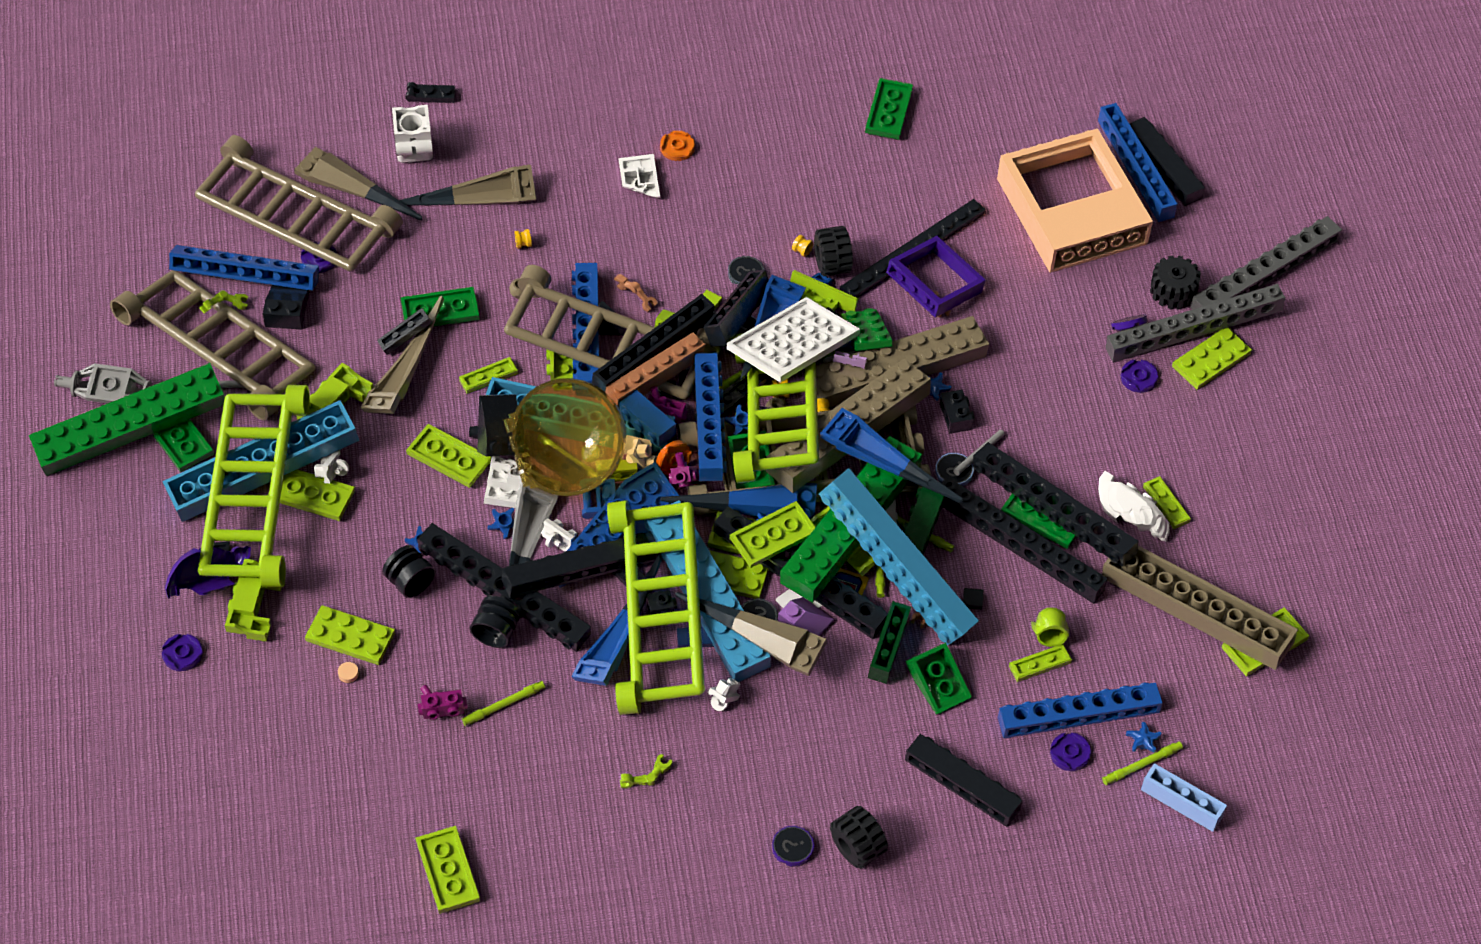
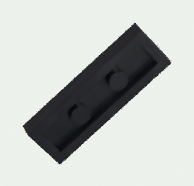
M421 308L377 341L385 354L388 355L425 329L432 321L425 310Z

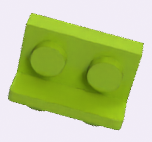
M546 349V358L550 360V364H546L547 375H550L551 383L573 382V359Z

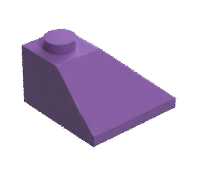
M804 597L791 600L778 613L779 622L806 629L818 636L834 621L832 617Z

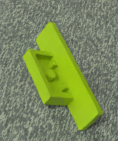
M796 270L792 272L790 282L806 287L802 299L807 297L822 307H829L833 311L837 307L845 311H856L858 298Z

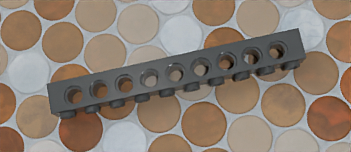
M1328 216L1318 219L1313 225L1305 227L1295 236H1290L1287 241L1277 244L1269 252L1265 251L1259 258L1252 259L1244 267L1237 268L1231 275L1224 276L1216 284H1211L1206 290L1196 293L1192 298L1191 309L1193 310L1261 289L1338 242L1342 229Z
M1278 284L1107 335L1106 350L1112 362H1117L1283 311L1285 296Z

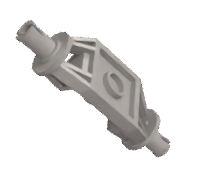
M96 363L80 371L76 370L72 377L56 375L54 380L55 387L70 388L73 397L79 396L87 401L110 403L152 386L150 380L144 379L132 368ZM90 376L89 381H82V378ZM136 383L142 385L143 389L137 388Z

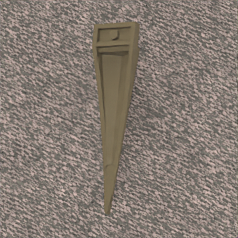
M442 296L439 297L428 315L432 323L415 335L397 361L368 392L361 406L364 412L394 414L399 402L403 401L443 304L444 298Z

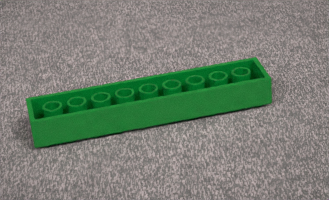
M208 363L29 435V438L43 472L46 476H49L224 405L225 396L211 363Z
M891 436L887 438L886 441L919 468L921 467V453ZM867 463L857 475L859 481L885 511L909 483V480L870 463ZM831 509L780 571V584L812 603L860 544L848 532L843 522L835 517Z

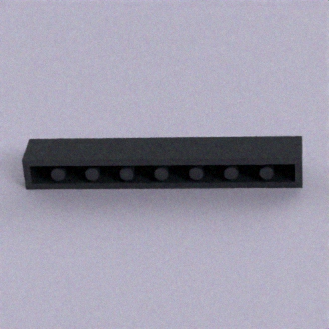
M700 294L596 370L592 376L591 386L605 398V391L608 385L707 323L713 316L715 305L703 294Z
M651 531L636 534V544L656 542ZM624 537L503 568L502 582L509 598L625 569ZM658 554L637 556V566L654 562Z

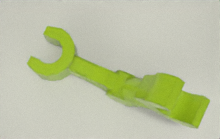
M221 290L215 297L203 302L199 309L205 314L215 304L226 300L232 302V305L238 309L245 310L247 304L241 301L246 302L248 296L246 294L231 295Z
M660 754L657 756L653 771L648 775L633 777L631 774H621V788H630L633 784L654 785L657 777L671 768L672 760L670 759L668 763L663 764L661 761L664 755Z

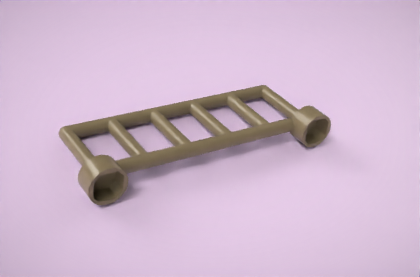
M237 135L230 136L220 148L224 159L195 191L197 199L347 271L355 270L381 236L386 238L393 237L403 224L401 216L389 206L380 205L374 214L369 216L250 160L254 154L253 148L245 139ZM232 165L252 172L250 177L229 201L209 193ZM262 178L282 186L258 216L239 207ZM295 192L312 202L289 230L270 222L269 219L289 195ZM322 206L341 214L340 219L319 244L299 236L300 232ZM354 220L371 228L372 231L352 256L347 259L329 250V248L350 222Z
M528 265L518 280V287L523 293L504 327V332L509 336L600 368L610 360L593 355L587 351L603 320L627 329L613 358L632 345L637 333L646 335L655 327L549 289L548 287L552 281L551 275L540 266ZM533 297H542L558 303L542 335L518 327ZM568 307L592 316L577 348L553 340ZM704 328L699 329L695 335L705 344L704 353H717L718 358L722 347L710 346ZM695 363L691 365L681 387L666 381L658 386V390L683 400L688 399L695 385Z
M171 270L137 295L130 291H124L110 302L113 315L122 324L130 325L141 316L245 387L251 392L250 394H285L287 385H297L315 370V365L223 301L212 307L218 311L189 333H185L171 323L172 320L200 300L205 302L207 299L215 297L179 271ZM173 282L191 293L161 315L143 304ZM226 319L231 320L245 330L216 352L211 351L197 341ZM254 337L272 348V350L242 372L224 360ZM281 356L299 367L298 370L272 389L266 385H260L252 379ZM247 405L251 413L260 420H266L281 407Z

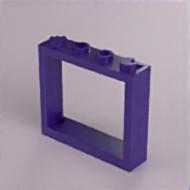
M938 236L890 259L886 271L891 278L934 317L982 293L986 281ZM934 252L968 284L940 299L905 266Z

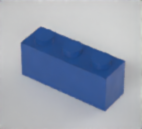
M635 390L620 402V416L624 420H628L638 432H642L651 443L661 447L676 435V423L639 391Z

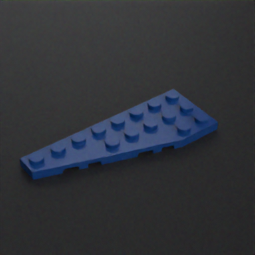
M656 462L624 480L567 551L624 537V533L612 534L610 531L607 516L608 503L627 500L630 510L672 504L660 500L661 497L679 495ZM645 520L635 521L636 534L648 532L645 528Z

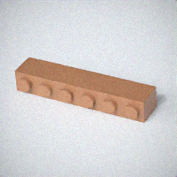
M694 333L689 334L608 385L605 391V401L616 413L619 412L620 402L635 390L644 396L651 391V387L660 386L695 363V354L704 353L705 344Z

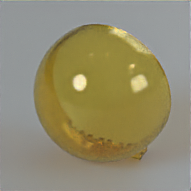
M564 378L545 382L531 390L519 403L516 411L508 414L509 418L504 420L507 433L513 432V436H509L512 450L515 452L514 457L518 470L523 469L525 472L520 474L523 487L530 486V489L538 487L545 492L560 496L583 494L605 483L617 470L624 456L627 435L622 413L614 400L605 391L587 381Z

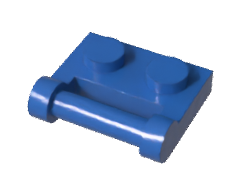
M615 479L585 480L580 483V489L583 493V518L590 519L595 516L612 494L615 493ZM591 489H596L597 507H591Z

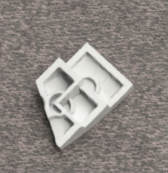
M654 154L619 158L621 180L624 188L660 198Z
M492 456L484 504L516 508L517 492L520 488L522 475L525 470H529V467L518 464L510 458L505 460L499 456Z

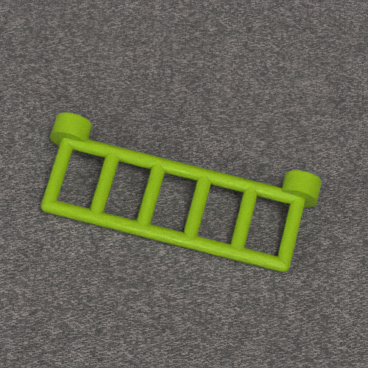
M743 333L736 334V335L733 337V339L737 338L738 336L742 335ZM735 355L737 364L745 363V360ZM816 362L804 368L805 381L759 386V374L766 373L755 366L747 373L748 450L733 452L734 472L737 483L756 481V471L816 464L819 461ZM805 392L806 404L759 410V398ZM806 416L805 429L759 434L760 421ZM807 440V453L760 459V446Z
M287 385L285 394H227L225 396L198 565V573L201 576L260 577L262 587L284 586L286 579L285 557L272 555L291 420L292 416L308 415L310 393L307 385ZM235 405L282 406L279 428L232 427ZM230 439H277L274 461H227ZM225 472L272 473L269 495H222ZM220 506L267 507L264 530L216 529ZM214 541L262 542L259 565L211 564Z
M627 500L608 503L607 516L610 531L612 534L624 533L631 681L616 683L615 693L619 714L640 713L641 702L701 695L705 691L694 507L692 503L684 502L630 510ZM682 515L684 538L636 544L635 521ZM684 550L686 574L638 580L637 556ZM680 586L687 587L688 610L640 616L639 592ZM689 622L690 647L642 653L640 628ZM691 659L692 684L643 689L642 665Z

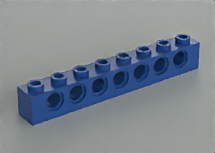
M1113 103L1100 107L1098 122L1156 220L1161 222L1174 218L1177 202L1118 104Z
M176 245L169 253V270L311 291L318 284V265Z
M575 263V270H572V281H576V285H572V296L598 306L597 263ZM577 310L576 314H572V324L576 325V329H572L573 340H576V343H573L574 348H577L592 318L591 315ZM597 331L587 351L596 356H599V331ZM573 359V370H577V373H573V385H577V392H597L591 384L593 373L599 368Z
M717 353L695 354L699 481H723V473H727L726 461H723V458H726V446H722V443H725V432H721V429H724V417H720L721 414H724V405L720 403V400H723V389H719V386H722V375H718V372L722 371L721 361H718Z
M1144 682L1136 686H1122L1112 690L1103 689L1093 693L1084 692L1075 696L1065 695L1056 699L1046 698L1038 702L1027 701L1019 705L1009 704L999 708L997 718L1003 739L1157 714L1160 713L1162 700L1156 682Z

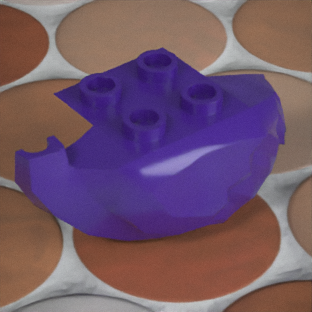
M236 546L231 551L213 547L211 564L243 565L244 559L250 558L251 547ZM193 548L182 555L173 565L166 581L165 592L168 599L171 596H179L180 589H191L199 595H208L212 590H224L229 588V585L235 583L226 576H201L198 573L201 548Z

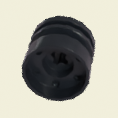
M412 545L403 546L393 552L384 563L382 569L383 575L406 598H413L425 591L434 580L436 574L435 568Z
M498 596L484 597L481 606L477 610L478 614L475 615L469 627L470 633L485 645L494 648L506 647L513 635V630L517 626V622L520 620L521 612L512 602Z

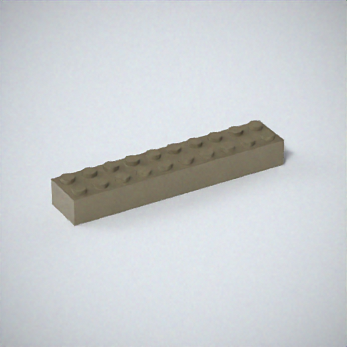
M970 316L892 341L891 347L867 349L849 355L851 359L853 355L866 357L864 369L851 366L850 364L845 365L833 361L816 366L817 399H828V408L839 405L903 359L927 376L986 357L989 343L975 318Z
M905 359L901 360L818 419L819 461L816 464L766 470V472L794 493L847 455V453L836 449L835 445L820 438V433L841 408L859 416L877 433L930 395L931 378ZM807 440L784 443L767 455L766 458L807 453Z
M1138 546V553L1123 567L1112 562L1109 558L1103 565L1102 575L1108 578V582L1274 670L1278 668L1295 642L1297 628Z

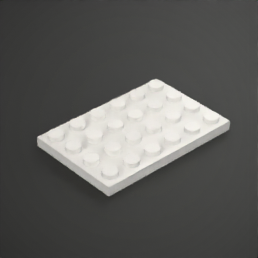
M805 297L728 342L727 350L781 383L860 335V329Z

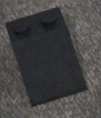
M272 285L265 299L262 313L265 327L302 330L310 290Z
M516 394L479 395L478 453L486 457L522 455V430Z

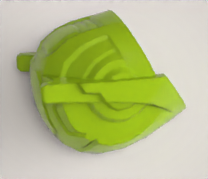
M1045 608L1038 613L1036 622L1031 621V627L1036 634L1037 640L1044 646H1059L1069 636L1066 615L1058 608Z

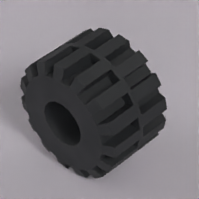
M837 226L817 229L814 236V249L820 273L823 276L850 273L853 265V253L850 236L846 227Z
M1172 255L1168 256V259H1160V263H1156L1154 266L1150 285V293L1153 294L1154 301L1159 300V305L1162 307L1164 304L1168 305L1167 309L1177 306L1178 310L1182 309L1183 305L1186 307L1190 306L1193 296L1198 293L1201 273L1196 263L1191 264L1192 260L1189 258L1185 260L1183 256L1179 255L1178 258H1174Z
M855 806L830 823V832L835 845L843 857L856 868L862 869L888 850L887 839L881 826L872 814L862 806Z

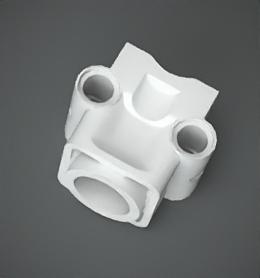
M419 105L412 108H392L398 161L414 162L432 159L433 152L428 105Z

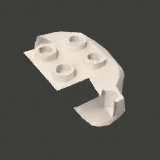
M1104 471L1099 478L1098 488L1104 512L1115 522H1117L1116 518L1121 515L1125 521L1137 526L1139 531H1150L1154 538L1167 541L1170 533V523L1155 505L1156 501L1153 500L1154 498L1146 493L1141 495L1137 488L1130 483L1125 485L1122 482H1113L1115 477Z

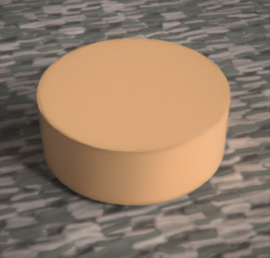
M345 662L339 666L338 676L342 682L351 683L358 678V667L354 663Z

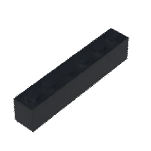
M1146 117L1129 123L1163 181L1184 207L1201 200L1205 189L1203 183L1186 166L1183 159L1175 153L1173 147L1164 140L1162 134H1159L1154 125Z
M766 270L750 271L706 323L704 330L710 346H727V343L731 341L748 318L752 316L756 308L760 306L769 281Z
M919 734L906 750V762L1007 827L1020 811L1023 800L1019 795L1008 791L998 781L991 780L981 770L974 769L964 759L957 758L947 748L937 745L930 737Z

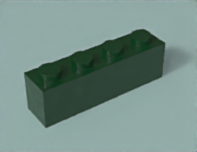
M919 487L916 494L918 500L916 505L911 506L909 523L905 522L902 531L924 555L946 496L925 487Z
M892 601L870 664L869 679L887 684L909 620L911 606Z

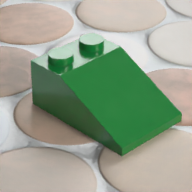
M764 430V431H759V434H765V433H766V430ZM748 433L728 436L736 489L775 485L774 478L766 470L756 471V481L736 482L733 452L748 450ZM768 445L760 446V459L766 458L770 454Z
M946 643L905 661L913 680L935 714H939L972 698Z

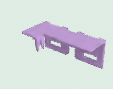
M836 351L833 362L845 365L850 364L851 366L864 369L867 358L853 355L851 359L848 353Z

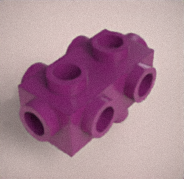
M657 386L650 388L651 394L648 400L664 414L675 416L676 424L682 421L686 422L688 411L685 410V402L660 396Z
M676 453L678 466L677 468L670 469V484L679 483V487L696 485L695 481H699V465L687 466L683 453Z
M423 685L420 688L424 695H420L421 703H418L419 716L423 715L424 719L436 720L443 716L456 717L459 714H464V709H468L467 698L462 697L461 689L432 693L427 685Z

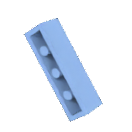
M1155 763L1145 776L1141 787L1143 792L1212 832L1219 824L1227 807L1226 804Z

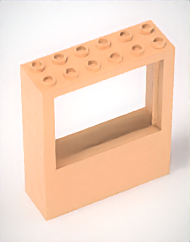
M1098 129L1088 130L1080 134L1070 135L1069 137L1001 155L997 180L1050 273L1148 244L1153 221ZM1092 154L1113 190L1041 210L1021 174Z

